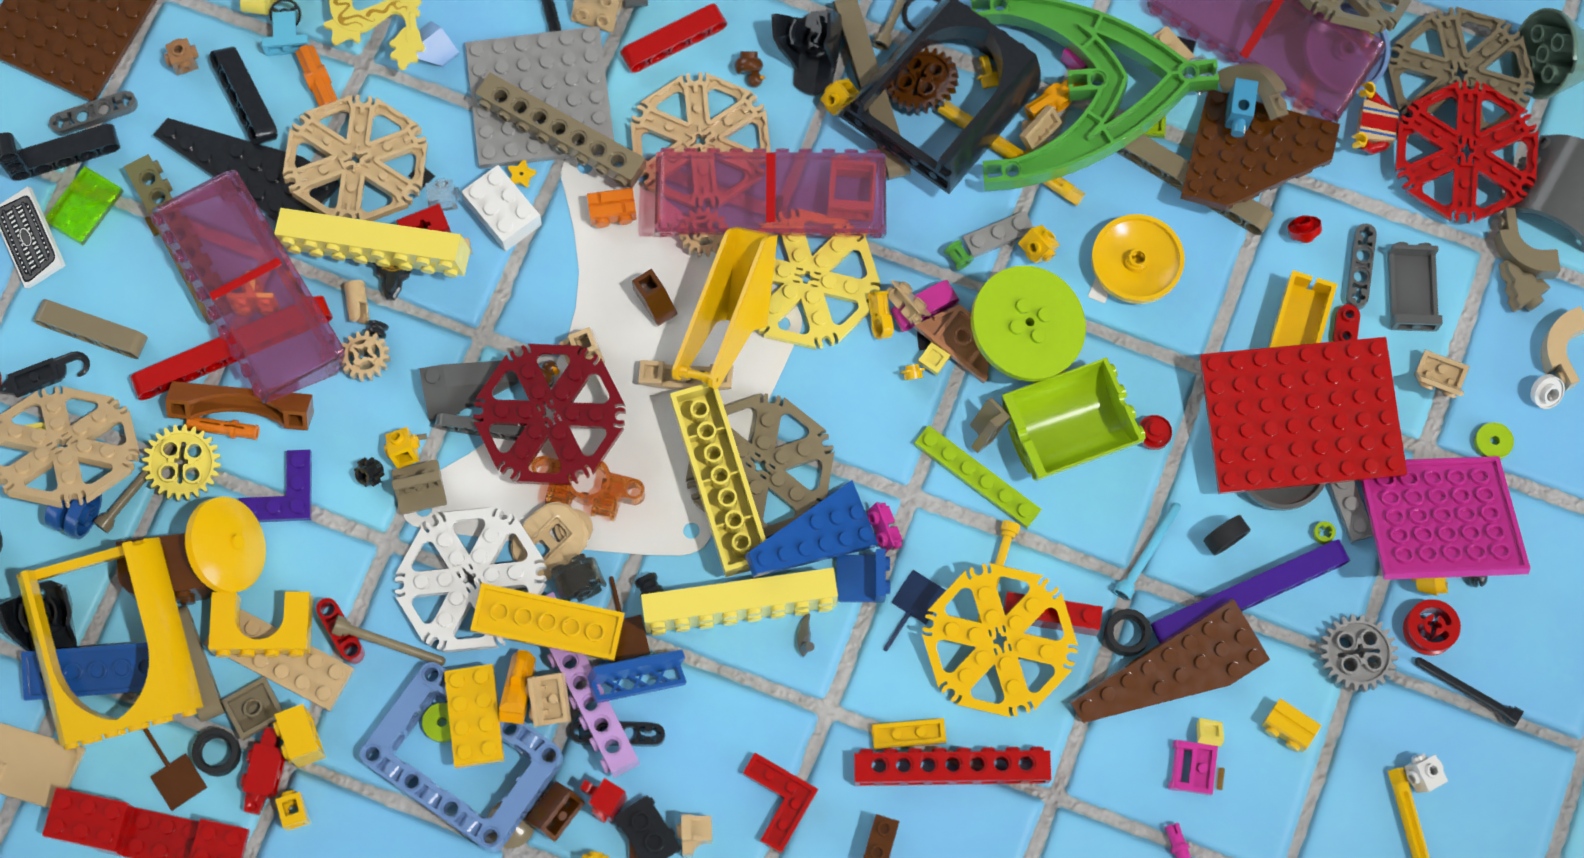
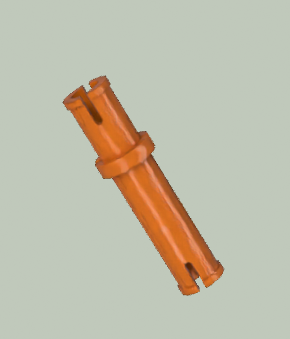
M197 417L191 420L187 419L186 421L188 430L195 426L197 431L202 432L204 430L208 433L228 435L232 439L242 437L257 440L260 431L259 425L239 423L238 420L230 422Z

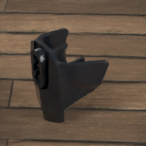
M833 10L811 11L803 18L772 14L773 39L778 49L794 68L793 85L802 92L812 96L824 92L825 88L833 83L842 34L841 14Z
M52 580L39 583L40 592L46 591V597L42 600L45 611L49 614L48 623L55 649L77 648L72 616L73 604L67 585H62ZM20 593L17 598L0 603V622L4 632L26 651H36Z

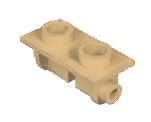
M891 281L895 287L891 286L887 289L889 292L887 297L898 309L904 304L906 305L901 310V313L911 324L918 325L922 321V315H931L926 309L927 304L921 298L914 296L912 293L913 289L905 281Z

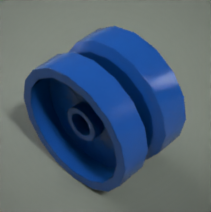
M102 494L88 504L86 497L83 496V505H80L77 499H73L70 501V508L65 506L64 500L61 501L63 508L47 505L44 518L45 525L57 531L64 530L68 536L75 539H82L90 531L94 524L93 521L99 514Z

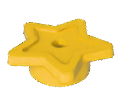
M526 160L521 161L518 166H508V170L512 174L510 180L514 184L523 185L526 188L529 187L531 177L537 174L536 170L528 168Z

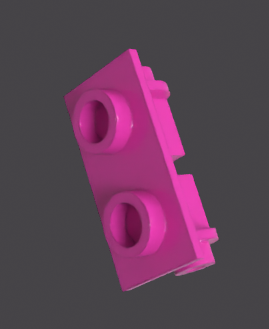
M876 502L867 510L868 520L876 534L879 547L885 549L886 553L892 548L894 550L901 548L903 539L898 527L889 528V524L895 522L890 506H887L886 503L879 504Z

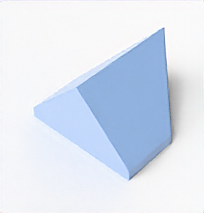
M430 21L419 30L425 51L416 53L418 59L444 67L460 54L442 27Z

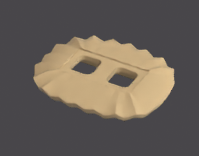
M559 501L547 503L535 511L522 524L535 545L542 540L550 548L549 553L543 557L546 562H540L544 563L547 569L540 570L537 574L538 576L544 575L547 580L553 579L564 572L587 547L589 533L586 522L568 504ZM557 524H560L567 532V535L560 542H557L550 534L551 529ZM514 534L511 542V553L515 562H522L527 558L528 553L517 535Z

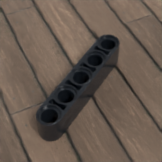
M232 46L211 51L210 61L251 143L256 145L276 140L278 136L276 125L237 49Z

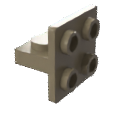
M438 460L392 470V486L397 496L401 515L447 505Z

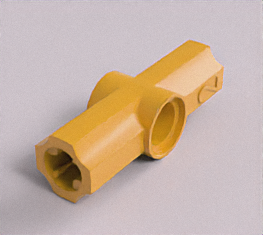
M1068 79L1060 84L1058 82L1052 84L1043 92V95L1024 107L1029 120L1033 121L1047 105L1053 106L1056 112L1059 113L1071 104L1072 101H1069ZM1072 83L1073 87L1087 85Z

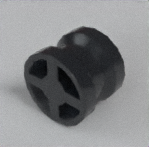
M655 572L646 574L634 582L636 588H639L641 591L640 597L642 594L664 591L662 585H659L657 582L658 577Z

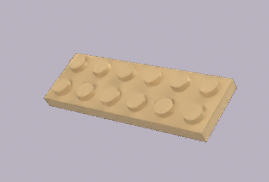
M240 609V629L243 635L252 639H264L273 635L278 630V628ZM209 636L207 637L206 641L204 642V645H205L206 647H208V648H209ZM311 646V654H304L300 658L289 657V654H279L277 658L265 657L264 654H255L253 658L240 657V654H230L229 657L230 660L263 677L265 676L268 680L331 712L355 670L353 667Z

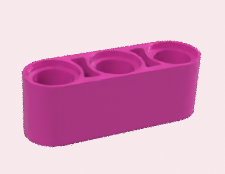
M943 280L914 295L916 298H921L927 304L926 309L931 313L930 316L922 315V321L946 311L959 302V298L948 280ZM905 304L900 309L894 306L890 310L902 332L908 331L915 326L914 323L911 324L901 313V310L906 306Z

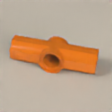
M306 44L299 47L295 53L304 71V78L310 91H313L318 106L336 102L338 99L331 86V79L324 64H321L314 46Z

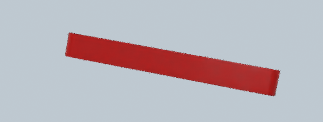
M315 296L132 374L130 381L138 399L147 400L169 391L172 381L185 383L193 381L330 322L333 316L324 296Z

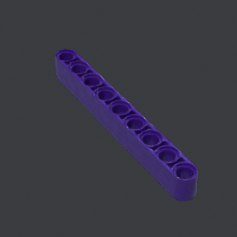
M1334 540L1165 616L1150 626L1160 644L1230 598H1233L1240 610L1244 611L1350 562V558L1340 540Z

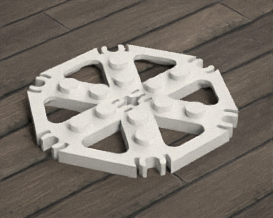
M496 507L442 512L445 515L446 521L440 515H437L436 517L439 521L437 526L432 527L429 522H426L429 533L426 532L423 526L421 527L396 572L398 577L395 578V581L398 584L404 583V587L400 590H395V593L401 596L396 597L422 641L432 646L435 640H439L437 649L441 652L450 653L500 648L496 643V639L503 646L506 645L503 638L484 635L480 638H455L471 605L474 609L476 608L481 587L480 582L509 589L527 587L528 593L542 595L546 587L545 582L547 578L544 575L538 576L537 574L540 570L547 569L544 563H540L546 561L518 518L514 517L511 513L507 519L502 520L504 511ZM483 519L485 527L469 554L454 531V525L458 521ZM509 535H517L528 553L527 558L522 562L494 564ZM427 542H432L449 569L416 572L413 570L412 565L422 546ZM465 571H467V573L473 577L476 576L474 578V584L477 587L476 589L472 584L467 582L468 578ZM447 595L433 622L429 624L423 623L412 605L413 599Z

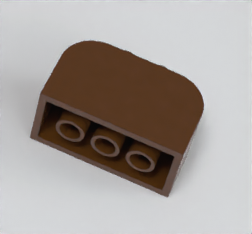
M185 533L158 536L176 603L193 605L196 603L195 601L211 598L212 592L217 591L207 587L193 571L187 557ZM146 538L116 541V547L122 546V543L136 542ZM126 558L117 559L119 582L136 600Z

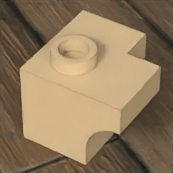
M590 327L570 334L567 339L559 342L560 345H579L583 349L586 347L589 350L586 359H592L597 354L599 357L598 362L601 358L603 363H605L594 332ZM564 355L567 364L569 365L570 359L568 356Z
M681 815V824H677V839L682 838L683 857H693L694 851L698 846L712 844L711 816Z

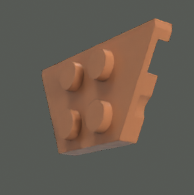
M960 304L913 327L933 344L950 354L954 361L979 381L984 383L988 379L989 362L981 354L975 343L971 329V313Z

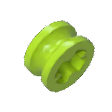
M1327 521L1318 523L1313 531L1315 541L1320 544L1330 543L1336 534L1334 525ZM1320 528L1323 529V530L1328 529V530L1330 531V532L1328 533V536H1330V537H1329V538H1327V536L1321 537V536L1319 535L1320 532H1321V530H1318V529H1320Z

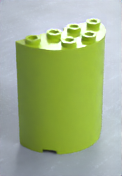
M1107 357L1002 395L1003 409L1010 416L1009 421L1011 424L1007 425L1013 445L1028 474L1031 473L1034 481H1039L1144 442L1146 438L1144 429L1141 425L1138 426L1135 420L1136 412L1134 407L1126 404L1124 400L1127 397L1123 384L1119 385L1116 378L1118 376L1114 364L1109 363Z

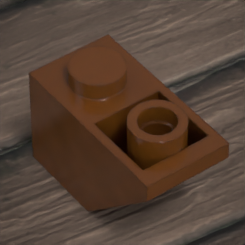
M652 269L632 280L633 291L657 326L678 315L665 287Z

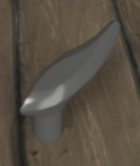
M809 613L803 618L798 632V650L803 658L807 652L814 650V644L810 642Z

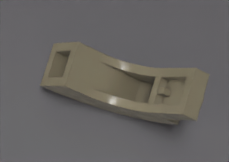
M1241 63L1216 72V74H1219V83L1223 93L1230 92L1236 78L1259 81L1257 93L1262 99L1270 120L1282 118L1289 114L1286 101L1280 94L1287 90L1282 79L1270 68L1258 63Z
M1506 208L1498 218L1499 232L1494 237L1496 249L1503 261L1508 260L1514 263L1524 273H1532L1537 279H1554L1561 271L1558 249L1539 250L1527 245L1520 237L1515 208Z

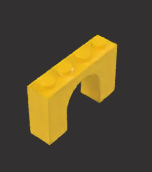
M309 591L285 592L283 622L273 635L264 639H252L243 635L240 629L241 597L237 592H212L209 650L216 654V657L229 658L230 654H240V657L253 658L255 654H264L265 657L277 658L279 654H289V657L300 658L304 654H311L313 596Z

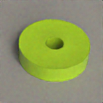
M1491 422L1483 425L1477 431L1474 437V446L1480 456H1499L1501 460L1513 449L1514 438L1511 431L1505 425ZM1492 438L1497 441V445L1491 443Z
M448 703L432 705L426 710L422 719L424 732L431 740L438 743L451 741ZM441 719L447 721L443 727L438 726V722Z

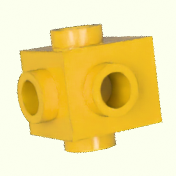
M849 79L836 80L825 88V94L820 100L824 103L826 110L835 116L840 114L843 108L859 91Z
M1043 225L1031 228L1018 242L1025 251L1026 257L1034 263L1048 262L1056 255L1055 250L1060 246L1056 241L1055 235Z
M408 427L385 434L387 443L384 445L385 453L397 469L419 462L418 448L420 447V442L417 435H412Z

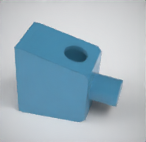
M1236 78L1227 97L1225 127L1231 128V135L1234 137H1243L1252 122L1259 81Z

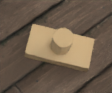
M1047 105L1033 121H1023L1021 125L1023 132L1019 136L1028 152L1039 149L1062 124L1055 108Z

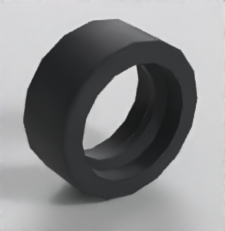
M1237 515L1213 530L1204 538L1203 542L1215 556L1240 541L1251 529L1242 516Z
M1119 610L1110 617L1105 626V642L1110 650L1119 656L1130 657L1137 655L1145 649L1151 639L1150 623L1144 614L1137 610ZM1130 619L1140 626L1142 632L1141 639L1134 646H1123L1116 641L1113 632L1116 623L1120 620Z
M212 728L198 735L193 743L191 753L193 762L202 772L209 776L220 777L229 774L237 767L242 752L240 743L234 735L225 729ZM220 738L227 741L230 745V758L221 766H210L203 759V747L211 739Z

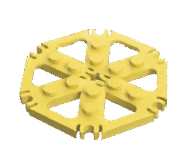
M797 209L799 218H796L795 211L791 210V218L787 220L784 219L781 212L779 213V223L775 215V223H766L759 230L765 233L774 231L780 233L789 261L775 259L772 284L781 285V287L770 298L767 327L760 328L759 334H764V338L816 350L814 340L817 341L819 349H823L822 340L828 339L831 346H834V335L839 344L870 313L868 294L880 291L881 283L866 236L861 240L863 234L861 231L857 235H851L850 232L854 229V225L849 224V221L827 219L825 215ZM812 222L832 227L835 231L834 236L812 256L803 229L804 225ZM853 250L861 253L867 275L864 278L859 279L832 272ZM806 274L810 275L811 279L807 284L803 283V279L800 278L805 277ZM825 296L858 304V309L843 324L836 325L832 321ZM801 302L810 329L807 334H799L780 329L778 323Z

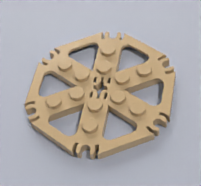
M699 72V79L697 81H692L690 73H687L686 83H684L683 75L641 101L640 105L637 106V112L643 115L641 117L632 116L631 133L633 152L642 157L641 138L645 133H651L675 143L649 161L646 160V169L640 176V178L644 175L649 177L644 181V186L648 187V190L693 210H696L695 204L697 201L699 208L703 211L704 202H710L712 210H714L716 207L715 200H718L720 208L760 182L762 177L765 176V171L760 169L759 166H766V153H771L766 109L764 110L763 104L758 107L752 105L757 101V96L747 89L706 72V81H703V74ZM718 90L737 99V103L710 120L709 91ZM675 93H682L685 96L687 122L658 110V104ZM748 124H756L759 128L760 148L755 151L727 138ZM697 137H700L701 139L706 138L705 144H696ZM714 160L743 172L745 179L727 192H720L717 189ZM691 162L694 191L691 195L686 196L665 187L664 180Z
M353 95L336 100V102L304 112V115L299 116L300 122L304 125L298 126L293 123L292 129H289L283 168L285 184L294 182L295 184L289 186V192L292 193V196L319 214L375 221L407 209L408 205L413 204V199L408 195L414 194L419 197L423 187L428 142H426V137H416L422 134L421 127L418 126V123L375 97L376 101L373 105L372 96L368 97L366 103L360 102V95H356L355 103H353ZM340 112L349 113L347 139L329 129L320 121L323 118ZM376 116H384L402 129L371 141L373 120ZM301 143H307L328 156L299 168L295 166L297 147ZM406 154H413L416 156L414 177L408 179L384 164V162ZM356 156V158L359 159L360 162L356 163L355 161H352V157ZM341 179L336 207L328 208L309 195L312 189ZM365 181L392 198V203L371 212L364 211L361 206Z
M63 386L62 394H60L58 387H55V393L52 395L46 394V390L42 389V397H39V393L36 391L0 414V446L30 453L9 466H2L0 464V486L6 484L2 487L3 493L5 495L8 494V497L63 508L62 500H64L67 508H70V501L73 499H77L79 504L83 505V496L86 497L88 504L132 474L131 471L135 469L134 462H131V460L138 461L140 453L130 410L128 411L126 406L118 409L120 407L119 400H115L114 397ZM79 399L98 405L97 409L70 426L66 408L68 400ZM31 406H39L42 409L46 430L15 424L12 422V419ZM116 425H123L126 436L124 444L113 445L95 441V439ZM79 463L112 469V471L96 482L86 484L82 480ZM54 467L58 485L54 491H44L26 486Z

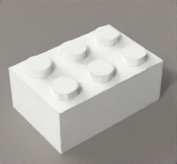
M499 165L461 191L466 205L505 252L542 225L540 214Z

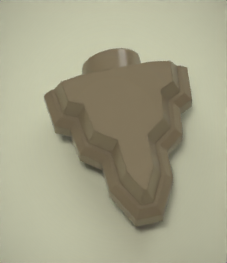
M1508 260L1499 264L1501 278L1506 283L1505 293L1509 298L1507 304L1512 312H1516L1524 307L1530 312L1544 302L1542 295L1550 289V286L1543 279H1537L1532 273H1524L1517 265Z

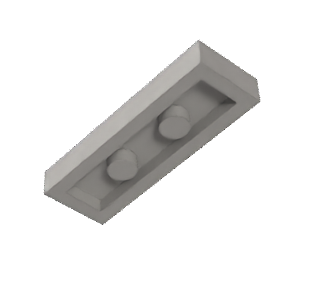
M1023 211L963 236L962 240L969 254L976 258L1022 239L1033 228V225L1026 211Z
M1355 481L1328 484L1350 543L1373 537L1371 524Z

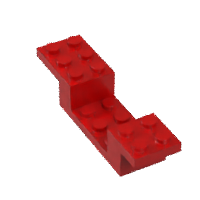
M56 787L42 836L91 847L102 853L125 858H243L250 830L201 818L200 821L135 808L127 802Z

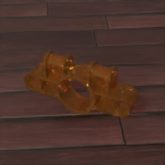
M546 456L536 457L531 466L534 473H538L537 469L542 465L549 467L546 473H557L561 470V463L558 459ZM602 462L598 469L605 474L606 478H603L601 489L597 493L591 495L587 492L579 493L571 485H549L545 504L559 501L571 506L572 500H575L582 505H592L591 516L610 518V521L614 522L620 503L639 505L644 501L645 487L638 479L611 473L605 462ZM569 476V481L572 484L573 480L571 476ZM632 488H638L641 491L637 496H631L628 492Z

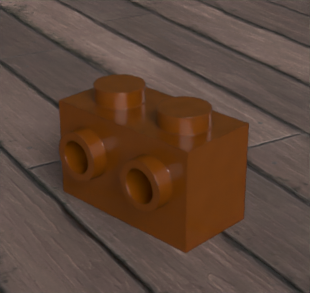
M555 781L525 820L541 834L556 842L585 802L572 790Z

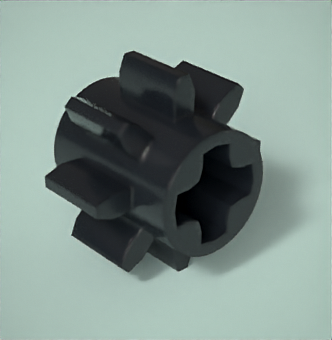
M371 457L368 460L363 458L357 462L359 466L354 468L355 478L360 484L365 487L371 484L374 487L381 482L380 478L385 474L383 473L384 468L380 461Z

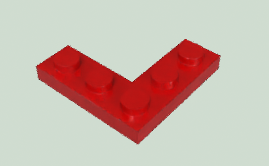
M755 752L743 775L784 799L760 842L782 854L817 794L818 788Z

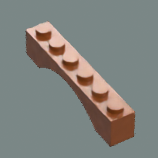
M172 381L165 398L167 417L191 420L199 416L218 412H246L266 417L286 429L308 431L314 414L313 394Z

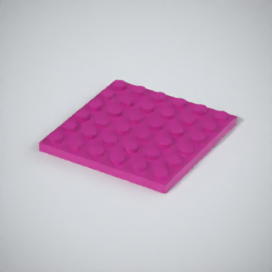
M1499 456L1405 460L1406 476L1361 481L1384 580L1529 574L1530 564Z

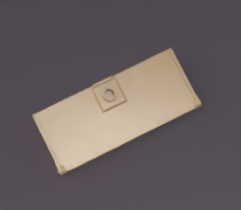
M0 723V794L50 809L56 787L69 790L86 748L80 746L65 751L64 746L60 747L59 740Z

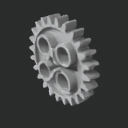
M1352 614L1348 622L1343 616L1340 619V624L1334 621L1331 624L1333 629L1327 628L1325 630L1328 636L1321 638V641L1326 644L1318 648V650L1325 652V654L1319 657V660L1326 661L1322 669L1330 670V673L1327 675L1328 678L1336 677L1335 685L1342 681L1343 690L1347 689L1349 685L1352 686L1354 693L1359 687L1365 693L1368 690V685L1372 690H1375L1377 683L1382 686L1386 683L1384 678L1389 679L1392 677L1388 670L1394 671L1397 667L1391 663L1399 659L1398 656L1392 654L1398 649L1396 646H1391L1395 637L1387 638L1386 635L1390 630L1382 631V622L1374 625V617L1365 621L1364 614H1362L1356 620L1355 615ZM1363 636L1371 637L1373 645H1367L1363 640ZM1339 639H1347L1349 648L1342 647ZM1357 649L1358 653L1364 654L1360 657L1359 654L1352 653ZM1375 649L1379 650V653L1368 652ZM1338 654H1352L1345 657H1338ZM1367 660H1375L1377 663V669L1371 668L1368 665ZM1344 662H1350L1354 667V671H1347L1344 668Z

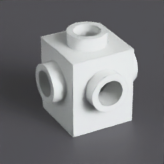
M1425 753L1418 754L1411 758V763L1404 766L1408 781L1413 785L1416 793L1430 792L1448 782L1443 771V765L1436 755L1426 756Z

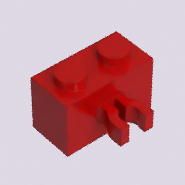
M606 778L603 779L598 788L587 780H584L580 787L582 792L592 797L588 803L593 814L592 816L602 823H605L606 820L613 823L615 820L614 816L620 812L628 799L624 789Z

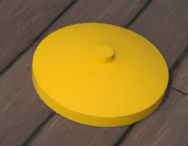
M1131 214L1114 219L1100 231L1091 253L1092 269L1099 284L1113 297L1128 303L1145 304L1163 298L1177 285L1184 269L1185 257L1180 239L1166 223L1148 215Z
M216 497L206 500L192 512L186 527L185 546L188 560L197 577L207 587L220 593L239 592L252 586L259 578L266 558L264 534L254 513L245 504L231 497Z

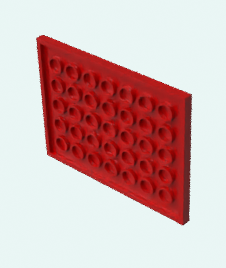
M1386 337L1207 353L1199 356L1218 494L1403 477L1407 475Z

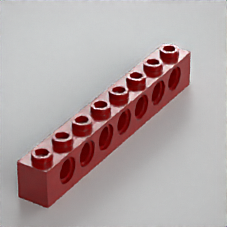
M1040 746L1030 747L1029 751H1020L1019 747H1006L1005 751H995L994 747L981 748V751H971V748L963 747L957 748L956 752H947L946 748H933L932 752H922L921 748L908 749V752H898V749L890 748L884 749L883 753H873V749H860L859 753H854V786L1049 784L1052 780L1050 750H1044V747ZM1022 759L1028 760L1032 768L1027 771L1021 769L1019 761ZM953 760L958 764L959 769L954 772L949 771L945 763ZM973 760L980 761L983 769L974 771L970 767V762ZM996 760L1005 761L1007 769L1004 771L996 769L994 762ZM880 761L885 765L886 769L880 773L875 772L872 764ZM900 761H905L909 764L910 769L907 772H901L897 769L896 764ZM923 761L932 762L934 770L931 772L924 771L921 768V763Z

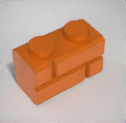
M633 188L587 193L591 226L596 225L598 228L608 227L610 223L619 222L621 225H627L632 223V220H637Z

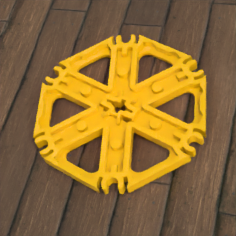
M990 562L991 573H988L987 565L983 563L982 574H975L973 567H970L969 572L972 578L969 579L965 570L927 610L937 615L926 614L925 618L931 619L934 624L932 627L923 626L922 630L927 633L932 632V635L922 633L938 688L947 681V684L942 687L941 692L944 693L949 688L955 691V694L950 699L952 702L956 701L959 695H961L962 697L956 705L1011 717L1009 707H1012V712L1016 717L1018 716L1017 707L1019 705L1025 706L1027 713H1030L1028 702L1031 701L1035 710L1073 670V668H1066L1063 665L1064 663L1068 666L1075 665L1074 661H1070L1066 657L1070 652H1078L1075 647H1068V645L1078 646L1062 592L1056 598H1053L1052 596L1057 594L1059 588L1056 586L1052 591L1045 589V585L1050 581L1048 578H1045L1040 585L1038 582L1044 575ZM999 577H1008L1027 582L1029 591L1005 616L996 587V580ZM962 588H969L973 592L981 622L948 615L945 607ZM1047 608H1054L1058 612L1064 635L1060 640H1054L1024 632ZM996 627L1002 637H1007L1003 645L1005 652H1002L1001 646L998 643H993L997 634ZM940 640H948L975 648L953 672H946L942 668L936 645ZM1018 657L1050 664L1054 667L1055 673L1038 692H1031L1027 688ZM995 664L1004 693L1003 701L1001 703H992L973 698L971 695L972 687Z

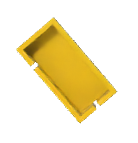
M1292 270L1286 282L1267 348L1321 343L1337 284L1317 278L1312 288L1307 289L1313 276Z

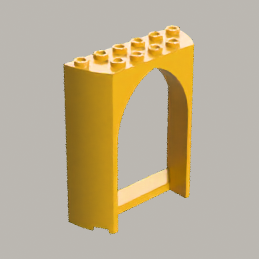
M159 537L146 538L136 542H125L119 547L37 570L21 571L20 574L16 575L60 747L64 746L65 751L80 747L79 742L82 746L102 741V735L107 739L127 734L126 729H128V732L148 728L150 727L149 722L152 723V726L174 720L173 716L182 713L183 718L197 714L196 709L204 707ZM125 557L147 638L149 669L145 686L135 704L122 717L113 718L90 709L76 697L66 683L57 658L38 581Z

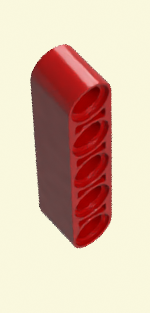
M710 4L628 44L620 51V54L631 73H637L722 31L728 23L717 4Z

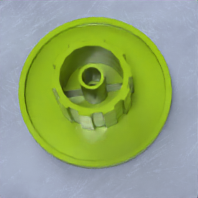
M1014 266L996 273L978 291L971 309V329L979 351L995 369L1017 380L1042 381L1060 374L1075 361L1084 344L1086 321L1078 297L1064 280L1054 273L1039 267Z

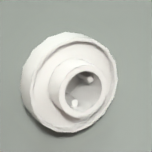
M1552 374L1539 377L1531 388V400L1535 405L1543 409H1550L1556 406L1564 396V383Z

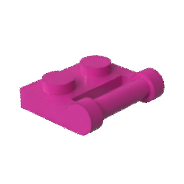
M1174 740L1173 749H1175L1172 778L1168 783V789L1211 796L1214 787L1218 746ZM1184 751H1191L1188 783L1181 782Z

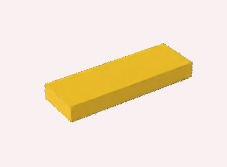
M944 718L871 725L873 750L946 744Z

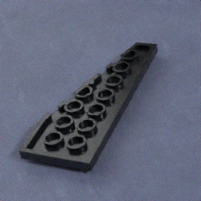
M167 118L153 134L155 139L275 222L278 220L280 208L317 213L294 198L292 193L289 192V186L295 183L289 182L285 184L284 182L285 151L261 144L253 145L247 140ZM296 155L295 166L297 168L311 163L306 158ZM338 180L316 187L309 192V195L324 205L340 186Z

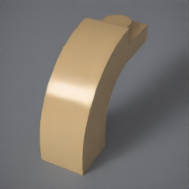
M1581 306L1566 312L1558 318L1547 331L1541 345V362L1545 373L1548 374L1554 371L1555 376L1564 383L1565 391L1574 388L1580 381L1568 359L1567 343L1569 340L1584 334V312Z

